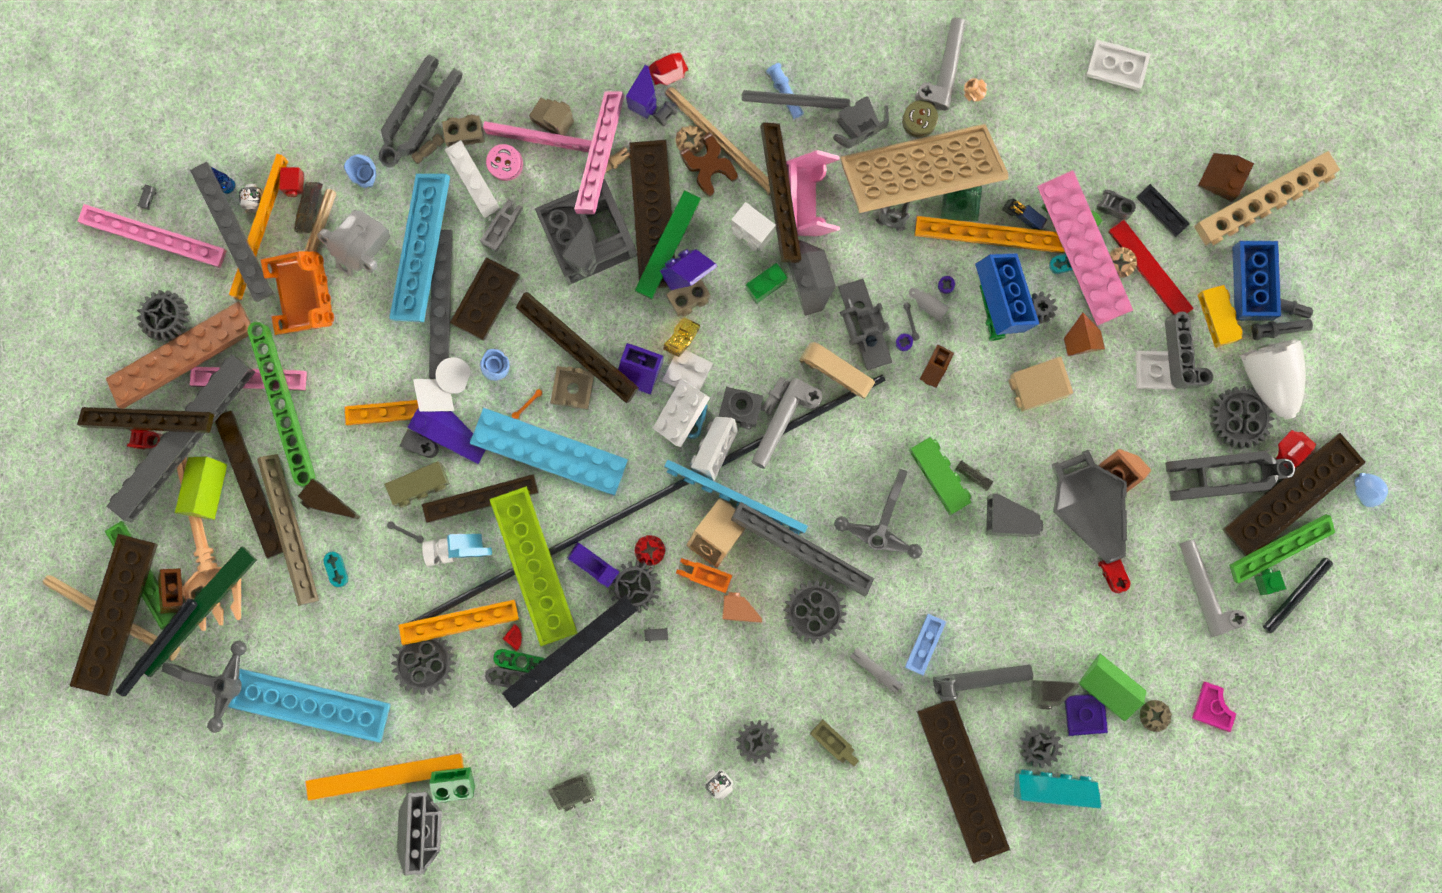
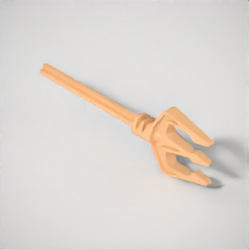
M187 457L177 467L180 484H182ZM188 516L196 545V551L193 555L198 557L195 563H200V565L197 567V572L182 587L185 601L188 598L194 599L196 597L195 592L205 587L222 568L218 567L217 563H212L215 560V556H211L214 550L208 546L202 519ZM240 579L232 587L234 601L230 606L236 620H241ZM219 602L213 608L212 613L218 624L223 625L224 610ZM206 617L199 624L202 631H206Z

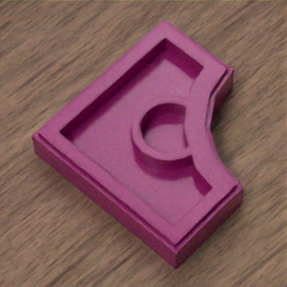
M1204 681L1192 719L1231 732L1236 713L1231 711L1225 704L1223 698L1224 688Z

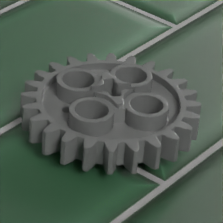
M1236 386L1232 388V391L1228 389L1225 391V394H1219L1220 399L1214 400L1217 406H1213L1210 409L1215 411V413L1209 415V417L1215 418V421L1211 422L1210 425H1216L1213 432H1220L1217 438L1224 437V444L1231 441V447L1236 446L1238 443L1239 449L1243 448L1244 445L1246 448H1250L1252 444L1255 446L1259 444V441H1264V435H1270L1267 429L1273 428V425L1269 423V421L1275 420V418L1269 416L1273 411L1268 410V406L1259 397L1257 392L1253 393L1252 387L1246 391L1245 386L1240 387V389ZM1230 403L1235 405V412L1230 409ZM1249 404L1254 406V413L1249 410ZM1241 414L1243 417H1245V420H1243V418H1240L1239 415ZM1229 422L1234 423V431L1229 428ZM1249 423L1253 424L1254 432L1249 430Z
M818 580L815 581L813 586L810 581L807 582V587L801 583L800 591L794 588L796 594L788 595L792 600L785 601L789 608L783 609V611L789 612V615L785 616L784 619H790L786 626L794 627L791 633L797 631L798 639L803 635L804 642L811 638L812 644L815 643L816 638L822 643L823 637L828 641L830 640L829 634L837 636L834 630H842L839 623H845L846 621L841 619V616L847 615V613L841 610L846 605H840L844 598H837L839 591L833 593V585L827 589L826 582L819 586ZM813 593H818L821 596V601L818 604H814L811 601L810 597ZM804 598L807 599L813 608L818 607L820 609L818 614L827 622L826 626L816 615L813 617L810 615L812 610L803 602ZM800 605L804 606L807 610L806 615L803 617L796 614V608ZM827 607L832 608L834 611V616L830 619L826 618L823 613ZM812 620H816L820 626L815 632L809 628V623Z
M441 637L403 645L402 648L396 646L395 648L399 653L392 654L397 660L391 662V664L396 666L392 672L398 673L394 679L402 680L399 686L407 685L406 691H410L413 688V694L415 695L418 690H420L421 695H424L426 690L429 694H432V688L440 691V684L446 686L445 678L452 679L448 673L455 672L450 666L456 664L455 661H451L455 654L449 653L452 647H445L448 641L445 639L440 642ZM431 645V653L424 655V646ZM435 654H439L437 658L427 661L425 663L426 667L419 666L416 669H414L411 673H408L409 669L421 664V659L428 660L432 658ZM414 655V663L407 665V656ZM437 661L441 662V669L434 672L432 669L433 664ZM421 671L424 673V678L422 681L417 682L415 675Z

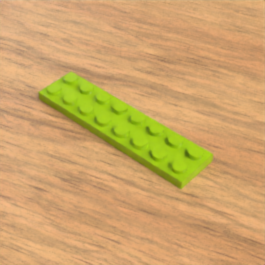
M524 487L489 499L540 646L577 634L578 631L528 488Z

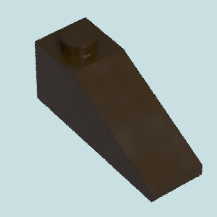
M312 478L298 495L302 500L300 503L308 510L312 508L354 519L360 518L355 511L316 479Z

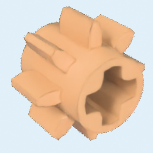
M972 78L964 85L965 89L963 90L965 92L964 96L968 101L972 99L974 102H978L986 95V83L982 79L978 81L977 78Z

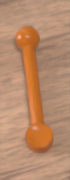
M537 389L535 391L534 396H532L517 412L512 413V418L518 419L520 414L537 397H540L542 395V390Z

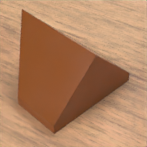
M1082 312L1064 337L1067 356L1105 349L1101 330Z

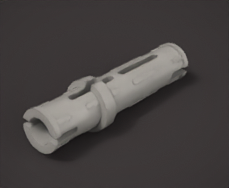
M858 647L851 654L850 658L854 659L876 677L880 684L883 683L895 695L902 688L903 684L891 676L888 670L885 671Z

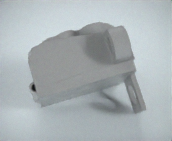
M354 210L337 230L330 232L327 229H322L317 234V237L322 243L327 245V250L335 257L336 268L352 277L353 269L355 271L364 269L372 273L378 267L372 258L386 244L390 235L389 230L383 224L364 212ZM341 264H343L344 266H346V268H347L348 270L344 269V268L341 266Z

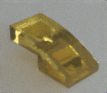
M684 317L674 328V334L664 343L663 350L680 357L693 341L700 329V324Z

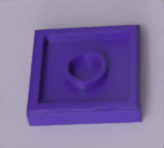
M1091 694L1064 696L1068 736L1108 733L1106 708Z

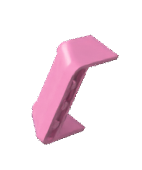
M816 150L786 161L798 236H822L840 230L839 226L827 224L824 218L816 217V182L823 180L826 175V165L838 161L839 156Z

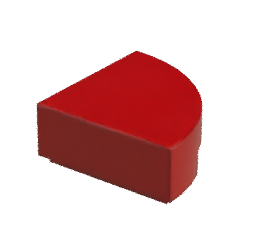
M514 624L502 639L518 651L522 644V633L520 628Z

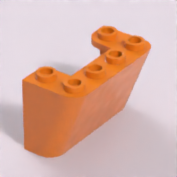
M298 251L260 259L264 278H276L282 315L271 316L275 335L332 326L334 314L331 308V296L328 291V280L325 275L322 255L316 251ZM268 264L271 266V273L268 271ZM279 320L282 323V330L279 328L278 325Z

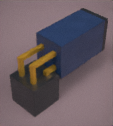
M1014 198L1008 199L1002 208L1005 213L1010 216H1016L1035 230H1042L1048 220L1030 205L1024 206Z

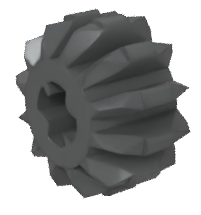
M1043 291L1039 293V296L1036 293L1032 294V302L1039 324H1042L1043 320L1048 323L1050 318H1054L1056 315L1053 311L1058 309L1057 306L1053 305L1056 299L1050 300L1051 294L1044 297ZM1039 304H1041L1042 308H1045L1043 311L1038 307Z

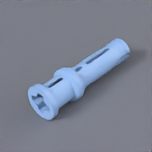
M781 63L770 66L766 73L772 78L774 88L778 89L780 93L793 94L788 84L789 79L785 77L781 69ZM786 105L793 119L804 114L800 106Z

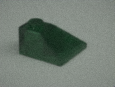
M982 185L943 194L941 219L978 221Z

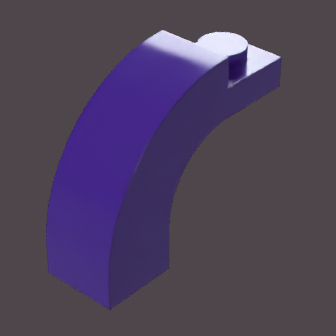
M577 542L567 556L570 561L607 588L619 573L618 570L579 542Z

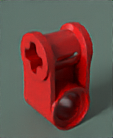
M130 430L131 436L127 447L151 450L160 442L163 434L148 430ZM157 437V438H158V441H157V443L154 445V444H153V441H154V439Z
M1121 559L1109 564L1104 560L1098 562V566L1104 572L1102 575L1105 577L1111 591L1122 593L1130 588L1131 582ZM1122 581L1123 585L1117 587L1116 583Z

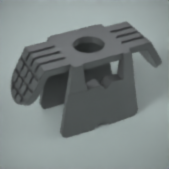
M867 96L858 100L855 106L844 108L839 112L840 118L837 119V123L850 136L851 140L839 134H834L833 139L838 144L850 149L874 136L888 125V105L884 106V121L880 123Z

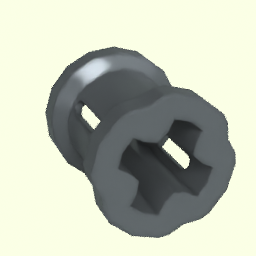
M666 101L664 106L657 113L653 114V117L662 126H666V122L673 115L677 114V110Z

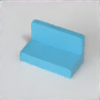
M482 534L447 535L448 558L492 555V547L483 548Z

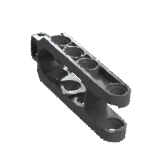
M431 55L425 57L381 128L384 144L379 151V160L385 167H394L402 156L411 155L418 151L463 76L462 72L453 68L447 79H444L438 90L435 91L426 85L438 67L439 60ZM422 91L431 94L434 100L427 111L423 112L424 116L418 126L414 127V132L408 142L400 144L397 151L392 148V140L406 119V116ZM392 156L394 160L388 163L387 158Z
M1266 451L1177 460L1165 463L1166 472L1197 469L1200 487L1169 491L1171 501L1266 491L1272 489L1278 479L1289 478L1295 472V466L1291 460H1275ZM1257 463L1261 466L1263 478L1260 482L1227 484L1217 487L1207 485L1206 468Z

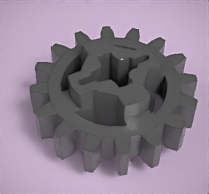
M758 720L757 725L750 721L751 726L743 725L744 732L738 731L742 736L741 738H736V741L741 742L737 749L743 750L740 754L741 756L747 755L746 761L753 758L754 764L757 763L758 759L764 763L765 757L772 759L770 753L777 752L773 747L779 745L778 742L774 741L778 735H772L775 729L773 727L768 729L767 722L763 726L761 725V720ZM752 729H760L758 733H748ZM766 733L770 736V744L765 741ZM761 735V742L763 744L757 745V747L754 748V742L752 741V739H757ZM744 739L750 743L748 751L745 748ZM763 749L766 751L761 755H755L759 750Z
M1040 724L1037 725V729L1034 726H1030V732L1024 730L1026 737H1020L1023 744L1019 745V748L1024 749L1020 753L1021 756H1027L1025 761L1027 763L1032 761V766L1034 767L1038 763L1040 768H1044L1045 763L1051 767L1052 760L1058 762L1056 755H1062L1058 751L1059 748L1063 747L1062 744H1058L1061 737L1054 736L1057 732L1056 730L1049 732V726H1045L1044 729ZM1039 733H1045L1050 738L1043 739ZM1032 737L1033 741L1031 743V746L1028 747L1029 741ZM1039 742L1045 744V745L1042 747L1043 750L1037 749V747L1040 746V745H1039ZM1038 753L1042 759H1035L1032 755Z

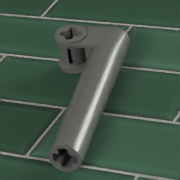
M1029 664L933 677L934 690L940 700L952 701L958 699L956 691L1033 680V670Z

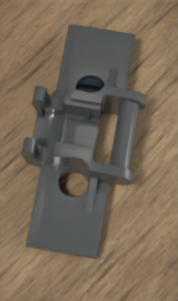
M864 279L838 286L845 306V310L840 312V316L843 317L849 333L850 345L857 344L859 346L867 371L892 363L883 333L887 332L890 327L888 322L884 323L881 314L883 310L882 304L878 303L873 307ZM856 303H862L864 305V308L859 309L854 305ZM854 315L857 317L862 335L859 337L851 319V316Z

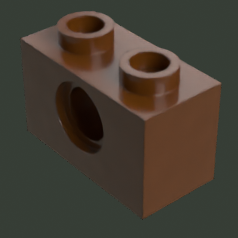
M181 568L160 569L158 575L160 614L177 613L183 605Z

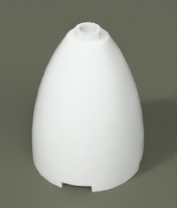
M1283 341L1260 348L1258 351L1255 349L1242 354L1241 359L1248 378L1263 402L1276 415L1283 417L1284 420L1296 417L1295 414L1299 412L1303 401L1306 381L1305 360L1301 341Z

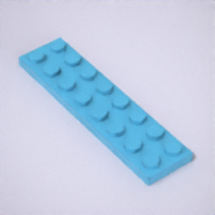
M416 174L389 317L393 321L424 322L450 176L447 174Z
M483 408L470 441L471 445L614 496L628 459L486 408Z
M239 668V679L242 687L239 695L231 700L229 708L379 743L382 741L391 703Z

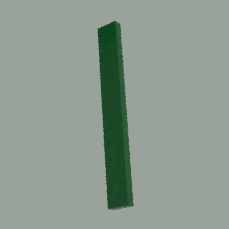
M241 546L193 599L198 603L197 607L144 674L147 677L154 675L257 561L245 547Z

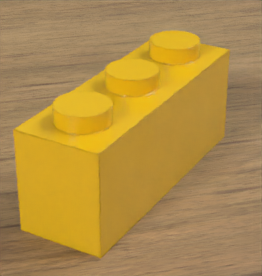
M1225 285L1203 290L1197 294L1214 347H1221L1241 340L1242 328L1237 324L1236 311L1231 306L1230 293L1225 288Z

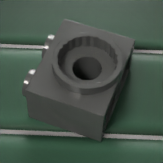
M726 386L719 417L733 418L736 423L740 424V427L751 430V427L756 428L763 396ZM739 401H744L747 407L740 410L736 407V404Z

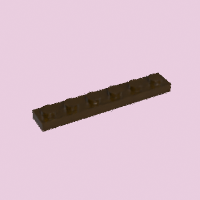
M535 475L524 476L422 504L425 521L426 523H431L490 507L489 499L524 487L528 488L530 496L538 494Z

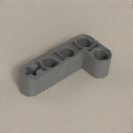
M1178 312L1166 318L1165 330L1172 385L1175 388L1186 389L1199 388L1212 383L1213 373L1211 370L1195 367L1190 316L1186 312Z

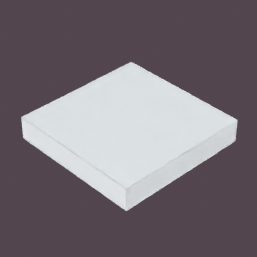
M1136 351V389H1176L1170 379L1168 351Z

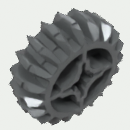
M158 290V294L151 292V298L144 296L145 303L139 302L143 307L142 309H137V312L141 314L136 317L137 320L141 321L138 326L143 328L142 332L148 334L149 338H155L157 341H161V339L168 341L169 337L175 339L174 333L182 334L180 328L187 329L183 323L190 322L189 319L185 318V316L190 315V312L186 311L188 305L184 303L183 298H179L178 294H172L168 290L165 293L162 290ZM171 302L175 307L176 315L171 313ZM164 313H165L166 315H168V316H164V318H163V317L161 318V317L157 316V315H161V314H164ZM150 316L155 319V329L151 324Z
M628 561L629 568H626L624 564H621L623 571L616 568L619 571V575L614 579L615 583H611L610 586H614V589L609 590V594H616V596L611 598L612 601L620 600L622 598L619 592L620 583L627 587V598L630 601L638 593L646 595L647 598L642 602L632 603L637 607L638 613H641V606L648 610V602L652 606L655 604L651 600L652 597L655 599L659 598L654 592L661 591V588H655V585L660 584L661 581H654L658 574H650L653 571L652 567L645 570L647 563H643L641 568L639 567V561H636L635 567H633L631 561ZM639 571L631 581L622 578L628 572ZM644 574L650 580V591L641 585ZM638 580L639 585L637 586H640V589H643L644 592L640 590H635L632 593V588H630V586L627 585L626 582L629 584H635V582H637Z

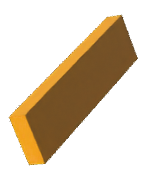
M410 400L344 406L345 425L411 420L419 408L418 401Z

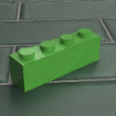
M929 437L912 447L909 452L948 514L952 515L972 503L970 500L972 497L969 491L961 486L959 475L956 472L953 473L949 467L951 465L949 459L939 451L941 449L936 439L932 440Z

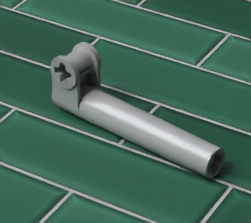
M958 17L951 19L938 84H922L915 94L916 101H923L924 99V101L931 103L936 109L949 110L966 24L964 19Z
M792 378L751 461L755 466L762 469L766 468L798 404L809 409L819 407L822 393L818 388L806 384L798 378ZM813 395L816 396V399H814V401L810 400V398Z
M1195 539L1180 543L1211 636L1222 635L1245 626L1247 616L1243 611L1231 610L1222 613ZM1235 616H1239L1237 622H1233Z

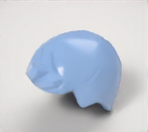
M360 154L349 157L344 164V169L350 180L363 188L373 187L376 178V168L373 161L369 157Z
M488 349L480 361V368L482 374L488 380H501L509 372V359L507 356H504L502 351Z
M1360 473L1359 477H1356L1355 493L1363 505L1375 507L1385 501L1388 495V487L1380 477L1366 473Z

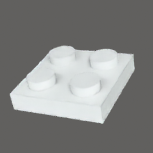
M679 347L662 381L676 388L679 381L683 379L698 390H701L713 363Z

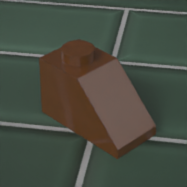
M937 344L921 374L920 380L929 386L937 388L950 364L954 352Z

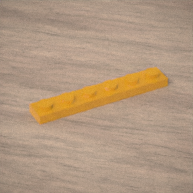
M514 599L399 624L398 626L402 645L516 621L519 620Z

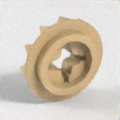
M689 125L682 127L677 132L675 139L677 148L679 150L687 148L692 154L700 152L705 145L703 142V131L698 126ZM687 134L690 137H695L693 139L694 145L690 141L685 142L687 140Z
M1124 247L1113 249L1109 253L1112 261L1119 260L1121 254H1123V260L1130 262V264L1123 265L1121 271H1119V265L1113 263L1119 278L1132 274L1137 265L1135 254L1130 249Z

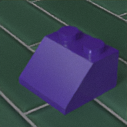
M644 65L628 91L626 100L628 109L646 119L650 115L653 116L658 106L656 105L657 99L649 67Z
M685 249L678 253V258L667 261L665 267L660 272L670 290L692 286L718 266L697 249L691 251Z

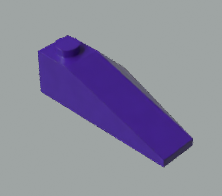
M418 408L407 427L479 464L486 451L483 448L470 444L473 432L452 411H419Z

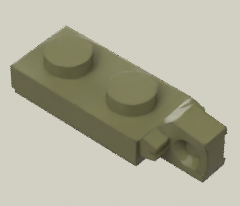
M823 719L809 733L838 761L840 760L844 763L847 760L852 766L859 762L852 755L854 752L852 746Z

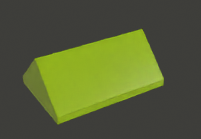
M207 456L188 457L175 513L215 520L227 464Z

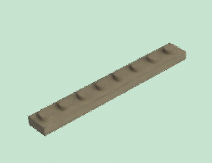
M275 454L259 457L257 461L298 606L319 601L279 456Z

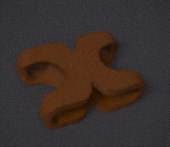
M707 133L703 137V142L707 149V153L704 156H694L687 148L680 150L679 153L689 171L700 172L697 176V184L707 197H711L714 194V187L710 180L713 174L721 173L731 182L738 179V174L729 159L718 158L721 147L711 133Z

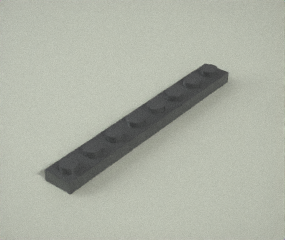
M206 161L191 169L190 172L254 301L259 302L273 295L274 293L267 279L263 276V271L210 164Z
M452 230L440 231L431 280L430 379H436L438 365L443 360L449 358Z
M742 502L738 504L731 518L733 522L865 597L868 594L874 581L873 577Z

